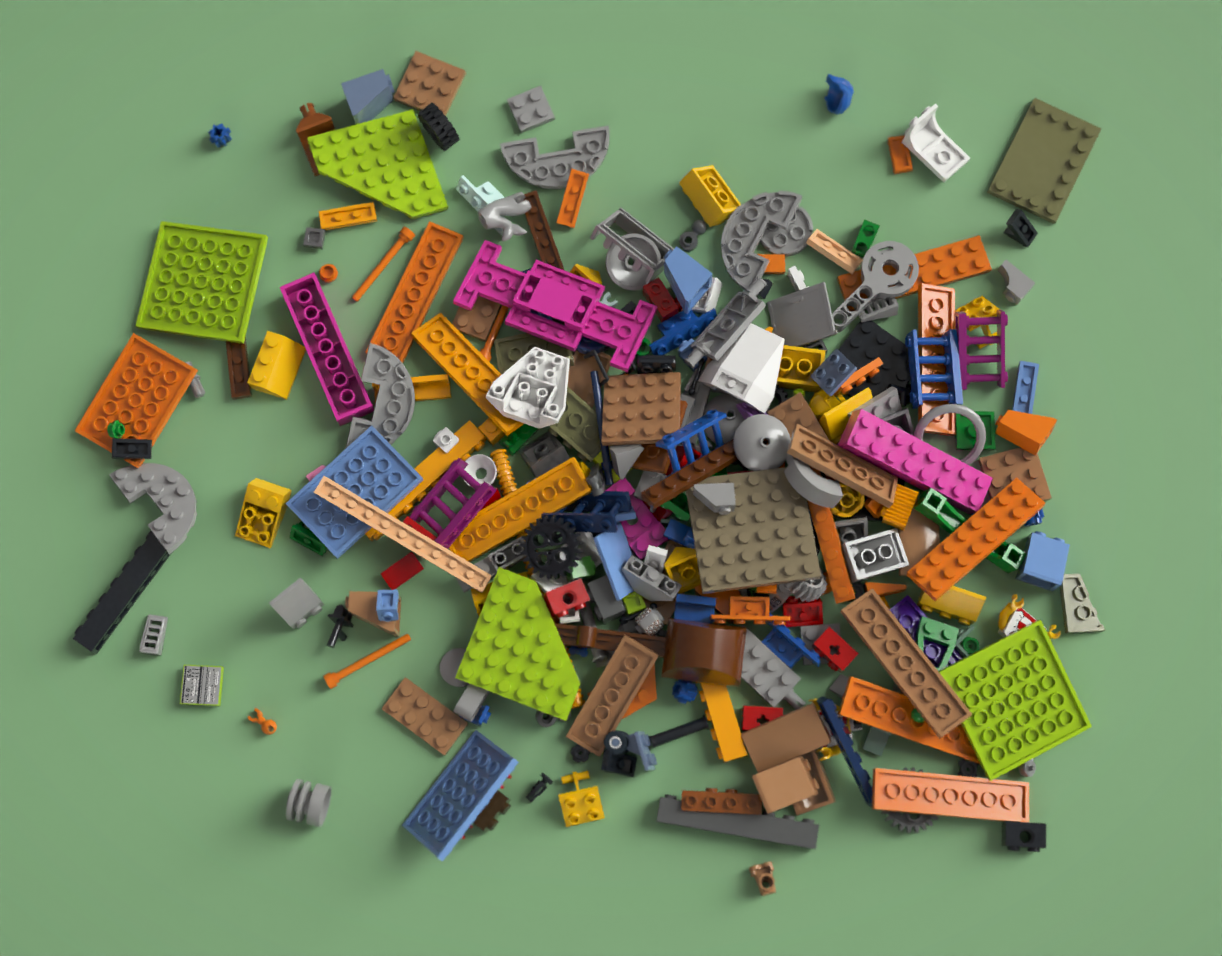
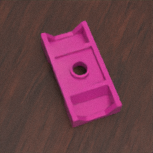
M625 477L605 490L629 491L631 505L636 512L638 522L634 525L628 524L627 520L620 522L631 551L639 560L643 561L646 558L649 545L659 547L670 540L663 536L666 529L660 521H657L642 500L634 497L635 490Z

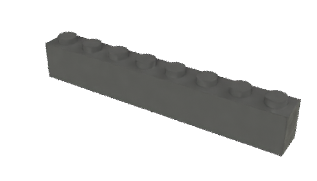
M665 794L664 798L660 797L656 822L816 849L819 825L814 824L815 820L803 818V822L795 821V817L783 815V818L775 817V813L767 814L766 811H763V815L682 811L681 800H676L677 796Z

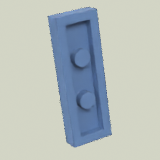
M1025 361L1019 362L1012 406L1013 411L1032 414L1039 364Z

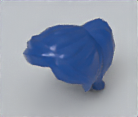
M828 74L826 83H828L830 88L828 95L824 99L827 103L828 111L838 116L849 108L854 93L853 86L844 78Z

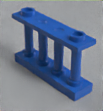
M949 329L942 337L917 338V330L909 332L905 337V346L908 347L911 381L910 402L913 405V409L923 405V401H947L949 404L962 405L963 395L957 329ZM918 345H942L945 354L944 356H919ZM919 364L946 365V373L920 375ZM921 382H945L948 391L947 393H922Z
M710 410L706 415L672 434L663 436L661 440L656 442L657 447L667 449L673 470L670 475L696 461L689 439L697 434L702 452L701 457L710 453L704 429L712 427L716 442L715 449L724 445L718 421L727 417L726 413ZM681 442L683 443L687 459L686 465L680 468L675 446Z

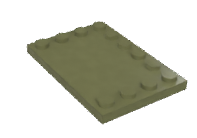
M1034 98L987 193L1055 224L1102 128Z

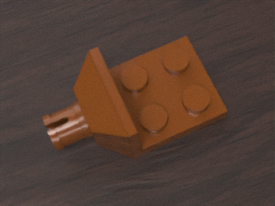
M307 103L309 112H307L305 105L300 107L303 119H301L297 126L296 132L312 171L317 176L320 174L315 165L307 137L336 129L330 116L316 113L313 103Z

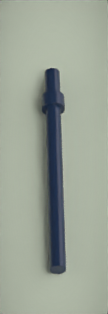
M591 371L603 460L601 466L605 474L606 485H613V464L610 461L609 447L602 445L603 404L598 371Z

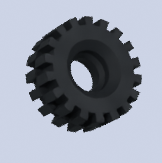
M430 103L417 113V117L424 129H426L432 140L443 151L448 150L460 141L459 135L456 133L455 128H453L452 123L449 122L446 115L443 114L442 110L435 103Z

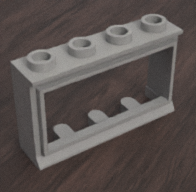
M621 207L599 225H596L590 239L594 240L600 233H603L606 236L603 243L605 249H609L615 243L621 248L618 253L619 260H624L628 254L635 259L632 266L634 272H638L642 266L650 271L645 280L647 284L664 271V257L669 250H674V248ZM616 223L628 234H641L648 237L656 244L661 255V261L655 265L609 227Z

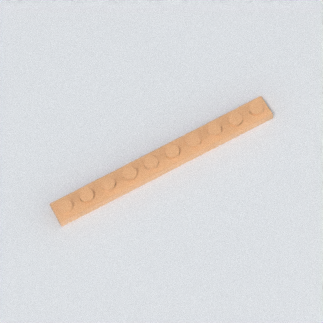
M323 476L314 491L318 496L481 593L492 578V575L326 476Z

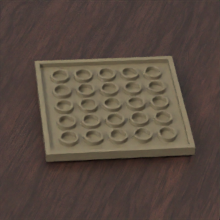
M787 467L713 476L698 483H734L735 509L730 514L714 513L693 495L694 486L686 490L702 594L821 578L807 499L801 496L787 480L784 473Z

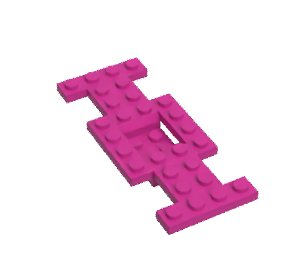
M484 240L453 300L454 305L471 311L478 296L484 297L511 308L505 320V325L574 352L582 336L616 349L610 361V366L628 372L654 318L657 306L639 300L633 315L600 303L599 301L605 291V286L539 260L535 261L532 269L528 270L526 274L497 263L496 261L502 251V246ZM532 309L534 311L540 312L552 318L565 322V326L554 321H551L549 319H546L544 317L533 314L530 311Z

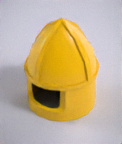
M823 389L814 393L809 406L818 421L823 414L846 401L841 393L837 395L839 400L834 395L829 396Z

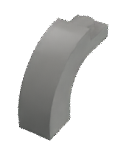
M790 454L787 455L786 459L789 466L785 469L784 473L792 487L810 502L819 506L834 508L843 497L839 481L822 478L805 462L794 458Z

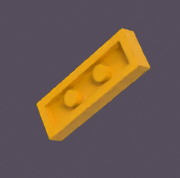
M374 202L319 211L321 229H325V231L377 222Z

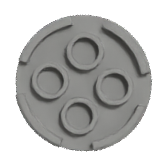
M798 206L786 230L769 223L760 239L761 245L772 254H785V257L800 253L807 247L806 242L813 232V224L809 214L804 208Z

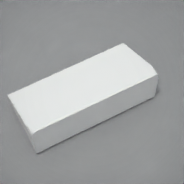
M712 277L711 287L691 310L703 315L713 308L715 309L723 283L718 278Z

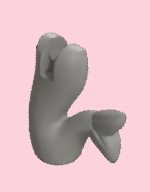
M518 192L489 203L480 209L477 214L479 221L486 230L494 228L503 229L502 241H507L513 235H524L527 231L500 216L522 215L531 209V205L528 200L523 201L525 195L522 192Z

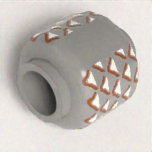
M646 608L636 617L635 621L638 625L635 628L640 634L653 636L663 628V621L665 619L656 608Z

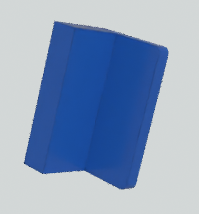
M677 594L674 619L713 623V620H710V615H714L716 598Z

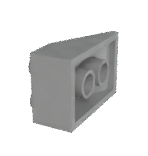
M897 528L849 541L841 545L852 584L909 565Z
M301 578L269 602L293 629L302 627L307 622V618L311 615H317L321 612V607L325 605L313 589Z

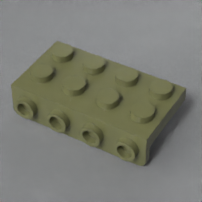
M528 333L494 340L498 371L501 374L534 347L569 358V368L570 366H575L571 350Z
M567 387L565 410L559 422L550 425L548 431L555 437L559 435L563 438L564 441L562 443L570 450L574 448L578 451L577 456L582 461L586 462L588 460L592 462L593 458L601 450L596 411Z

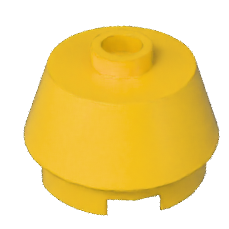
M839 481L843 497L834 508H831V511L840 517H851L862 509L865 498L860 492Z

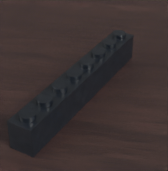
M152 531L147 534L144 544L135 550L133 559L123 566L121 575L112 581L109 591L100 597L97 607L88 613L85 623L80 625L75 631L73 639L95 654L100 651L171 555L168 554Z

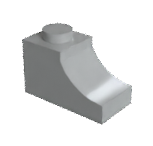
M1007 260L998 269L1006 285L1003 294L1008 301L1018 305L1032 289L1035 282Z

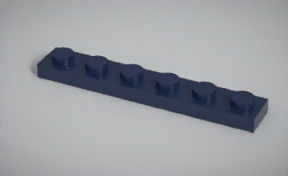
M822 696L816 699L820 710L866 804L872 807L873 787L869 783L871 778L860 764L862 763L860 755L854 752L852 748L854 743L843 729L845 727L843 720L837 717L835 713L837 708L834 702Z

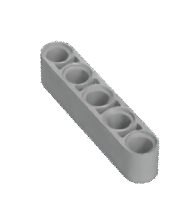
M469 683L456 704L454 712L471 722L490 691Z

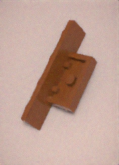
M706 788V791L682 790V811L760 815L762 813L760 794L737 793L735 789H725V792H717L718 789Z

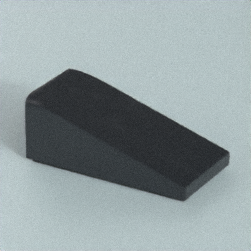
M112 438V459H151L152 440Z

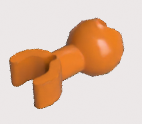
M255 708L254 710L257 712L259 719L248 716V719L260 724L264 734L271 735L275 733L277 729L275 721L266 720L262 712Z

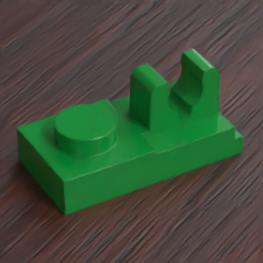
M523 424L508 436L505 435L499 444L513 456L539 428Z
M303 521L292 525L290 539L321 556L326 553L327 547L310 529L304 527Z

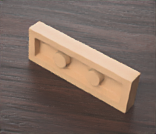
M818 229L814 231L806 242L807 245L851 274L855 272L863 259Z

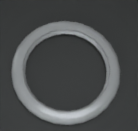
M945 404L927 412L918 422L913 435L922 441L925 428L939 415L946 413L961 414L972 422L976 430L975 446L966 457L960 460L967 465L972 464L979 457L986 442V430L980 416L972 409L958 404Z

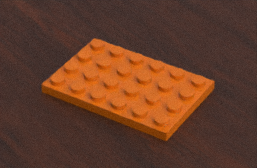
M133 333L75 431L112 453V438L108 435L107 428L109 423L118 420L125 427V433L120 439L152 440L153 447L198 370ZM145 459L123 460L139 468Z

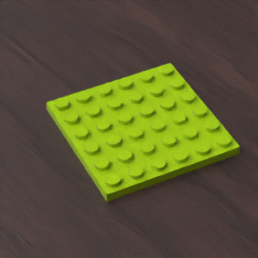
M161 221L135 327L144 330L244 344L268 236Z
M1036 620L938 671L972 713V716L961 723L987 779L990 781L1092 727L1041 620Z

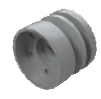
M296 779L288 796L286 819L293 821L296 817V822L301 823L305 815H307L306 821L308 825L322 827L330 805L331 786L317 783L313 791H311V782L306 781L304 784L303 780Z

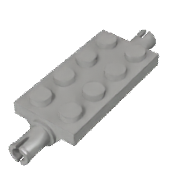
M757 277L749 288H745L743 292L739 291L691 345L693 351L684 359L688 366L694 368L703 356L718 361L766 306L762 300L757 298L758 293L767 285L762 278Z
M747 629L741 678L772 707H776L781 700H786L796 710L801 708L799 705L803 707L806 702L793 692V687L801 678Z

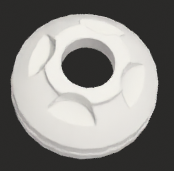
M477 454L465 461L468 463V466L464 470L477 482L482 484L485 481L490 485L493 484L497 476V469L490 457ZM485 469L487 471L486 477L478 479L476 477L477 470Z

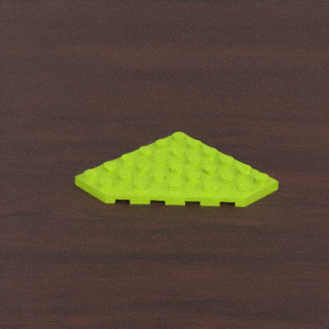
M413 109L307 137L319 174L328 176L347 188L351 187L359 191L360 194L372 200L375 199L394 211L398 210L406 214L411 219L448 210L444 193Z
M499 567L455 678L567 721L581 683L536 581Z

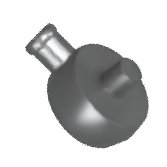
M1035 758L1018 766L1019 773L1022 776L1031 777L1034 775L1036 770Z

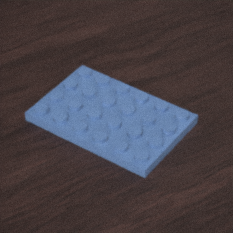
M371 425L286 504L338 559L372 527L314 493L323 476H326L386 513L390 512L424 479Z
M475 730L402 826L437 858L443 861L450 854L459 839L463 837L469 826L476 820L482 809L489 803L495 792L502 786V783L514 770L518 761Z

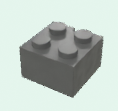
M607 575L588 583L586 591L590 598V603L594 602L596 605L594 612L598 621L602 620L603 624H606L625 615L621 599L616 601Z

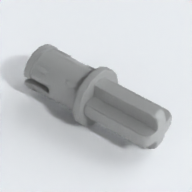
M185 362L193 367L192 362ZM196 374L190 383V388L194 396L199 398L204 396L205 390L200 382V376Z

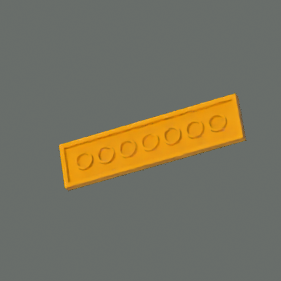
M441 312L411 333L413 339L507 436L525 424L503 416L486 399V394L491 385L502 374Z
M576 458L568 459L480 510L449 547L450 551L471 562L525 531V529L530 528V523H536V519L541 518L542 513H555L591 493L592 489L587 483L586 477Z

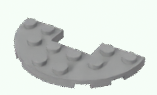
M609 125L572 131L575 149L539 154L536 138L500 143V147L507 165L519 178L540 188L563 189L566 188L571 169L589 173L590 177L600 167L609 147Z
M789 191L761 193L753 196L752 199L744 204L742 203L729 217L722 234V258L729 275L742 289L749 288L757 277L761 278L769 264V259L754 253L768 224L771 223L786 230L802 200V195Z
M369 343L361 381L380 386L372 420L352 417L345 449L371 425L390 445L393 444L408 427L414 412L415 392L406 367L389 350L377 344Z
M143 463L139 468L130 465L109 474L129 503H132L146 493L149 495L163 515L149 523L148 527L168 554L175 551L186 540L187 533L194 526L197 516V500L187 479L178 471L155 463Z

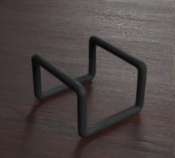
M609 346L604 347L598 353L595 350H591L584 355L585 359L592 356L595 357L605 378L599 382L600 387L608 382L609 378L598 354L612 348ZM632 362V368L629 369L628 372H624L619 375L630 374L631 372H633L636 369L634 362Z

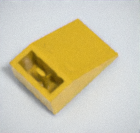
M258 478L249 482L235 536L271 548L288 506L286 503L290 499L292 490Z

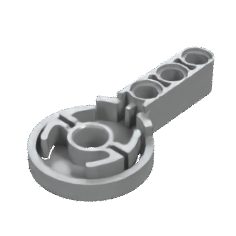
M884 241L875 244L867 251L861 264L860 277L862 284L832 313L833 321L834 319L842 321V324L834 322L835 330L838 333L843 331L875 298L898 297L912 288L918 277L919 265L916 256L907 246L894 241ZM891 265L895 268L896 274L892 276L887 275L883 272L882 267ZM859 294H866L868 298L863 299ZM847 306H852L855 311H849Z

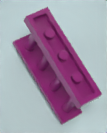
M997 310V317L969 318L963 311L955 312V329H957L962 390H967V384H970V382L997 381V386L1005 388V383L1008 382V373L1005 371V326L1008 325V316L1005 314V311ZM997 324V336L969 337L967 335V328L970 325ZM997 343V355L969 356L967 354V347L971 344ZM997 362V374L969 375L967 373V366L970 363Z
M460 458L451 463L449 470L424 500L413 509L412 514L409 516L412 520L419 523L422 520L426 522L438 534L435 542L446 549L451 546L497 491L485 481L482 484L477 482L464 470L468 463ZM458 476H461L475 489V493L470 499H467L452 485ZM446 491H449L463 504L462 509L457 514L440 500ZM434 505L450 519V523L444 529L428 515V512Z

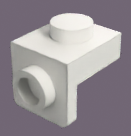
M445 427L435 435L433 442L437 448L440 447L445 453H448L459 442V438Z

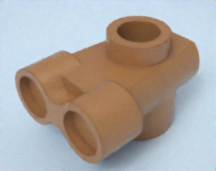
M772 861L749 867L751 877L755 878L761 896L776 893L775 880L772 874L774 871ZM762 883H769V888H764Z

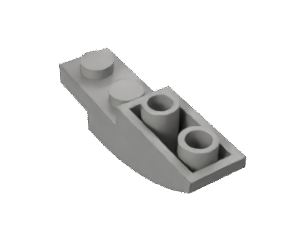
M520 537L490 553L488 557L473 565L492 575L491 579H493L499 567L508 570L526 558V554H520V552L525 550L520 544L525 543V541ZM456 578L464 593L473 588Z

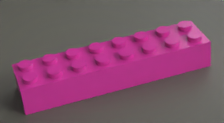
M315 273L281 286L280 290L338 424L342 426L351 422L353 416L360 418L372 413L374 407Z
M863 409L852 412L838 444L843 449L923 491L929 488L934 489L947 498V502L951 506L967 514H973L980 510L993 479Z

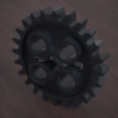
M548 516L543 517V520L541 518L536 519V523H530L531 528L525 529L528 535L521 537L525 540V543L520 544L521 547L525 548L524 551L520 552V554H526L523 562L529 561L527 568L533 567V574L540 572V578H543L545 575L547 580L552 579V577L557 580L560 578V575L566 577L567 572L569 574L573 572L572 567L576 568L579 566L576 561L582 559L578 555V553L583 552V549L578 548V545L583 543V541H577L580 534H574L576 527L569 528L570 521L563 523V517L558 520L556 516H551L550 519ZM557 532L562 535L561 541L556 538ZM538 535L543 537V544L538 542ZM560 544L568 545L567 547H561L554 550L549 549L536 552V548H545L547 546H556ZM560 551L565 553V561L560 558ZM542 554L547 557L546 564L541 559Z

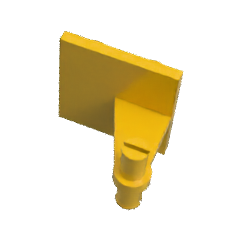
M980 296L968 304L959 307L955 312L963 311L969 318L997 317V310L1000 309L985 297ZM970 325L967 328L971 332L981 327L984 336H997V331L991 334L989 325ZM977 344V347L981 349L992 344Z
M588 770L579 773L574 771L570 775L561 776L562 784L574 782L576 786V791L558 794L566 827L605 818L598 786L579 789V780L590 779Z

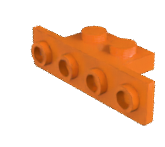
M730 596L729 615H710V620H714L715 624H726V620H734V624H746V621H754L756 625H765L766 621H773V625H785V621H790V616H769L770 597Z

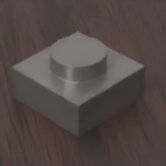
M306 227L304 247L323 249L325 229Z

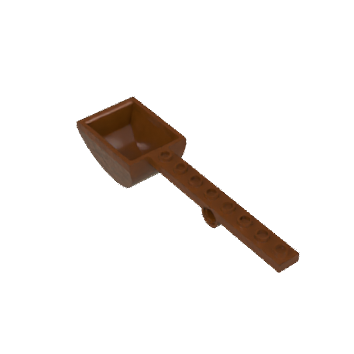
M668 618L666 637L597 629L591 626H572L554 623L563 645L615 652L624 635H627L659 654L658 657L663 658L662 678L740 687L747 631L745 627Z

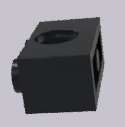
M1003 821L1002 846H1008L1007 850L1020 851V847H1026L1028 852H1040V848H1046V824ZM1022 831L1028 834V840L1025 843L1020 840V833Z

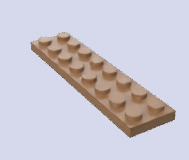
M873 588L841 610V614L939 739L972 716V713Z

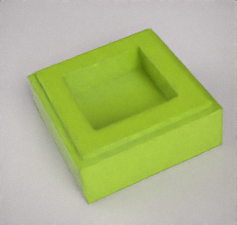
M631 592L622 598L628 616L646 608L642 596L636 592Z

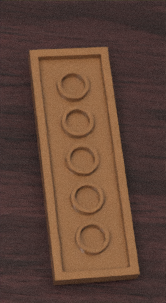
M796 424L792 431L787 450L788 454L877 501L879 504L888 508L891 507L894 502L897 477L807 428Z
M624 635L566 737L600 757L605 749L604 739L606 735L616 730L659 654Z

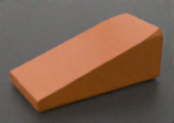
M865 582L864 591L866 593L873 588L879 597L904 592L907 586L903 584Z

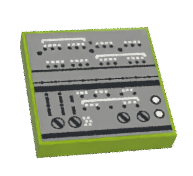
M183 665L180 704L220 706L224 667Z

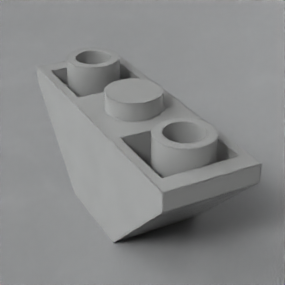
M633 555L622 569L633 591L649 601H673L682 587L676 581Z

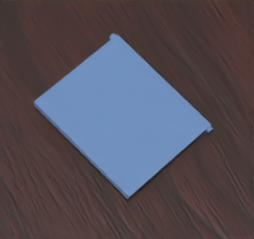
M620 521L616 522L618 527L616 533L602 532L593 538L616 601L633 591L622 571L633 554Z

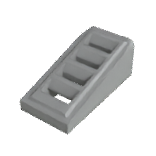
M887 297L886 299L876 298L858 316L861 322L895 316L898 313L899 306L895 297Z
M148 614L139 652L162 655L168 617ZM152 621H159L162 624L161 626L153 625ZM151 628L160 629L159 633L150 632ZM155 636L158 637V639L150 640L149 637ZM148 643L156 644L155 648L148 647Z

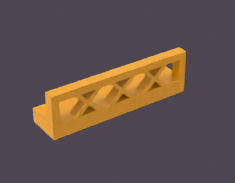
M448 374L411 377L415 401L451 398ZM372 383L376 403L380 385Z

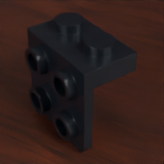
M638 355L637 374L676 372V356Z

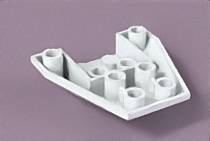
M750 323L748 328L743 331L718 361L713 359L707 364L698 382L714 390L718 388L746 402L749 407L765 414L774 398L785 339Z
M534 347L493 382L486 394V399L507 418L539 429L557 424L566 407L570 359Z

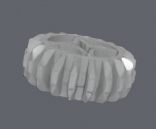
M820 569V579L784 583V585L790 591V594L793 593L796 599L800 598L801 601L806 600L810 602L811 600L818 599L824 593L827 586L825 581L827 578L823 575L824 571Z

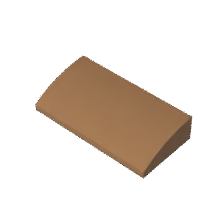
M575 350L573 352L575 366H570L567 387L593 408L595 403L590 372L598 371L599 382L604 380V376L594 356L585 359V354ZM601 352L598 354V357L607 373L612 357Z
M914 508L905 530L898 529L909 562L908 566L899 569V576H907V572L940 544L939 526Z
M814 703L741 733L758 773L831 743V736Z
M817 749L798 756H803L804 760L807 759L811 766L809 772L811 777L817 780L819 785L817 791L819 794L793 804L796 815L836 802L823 763L819 760L821 758Z

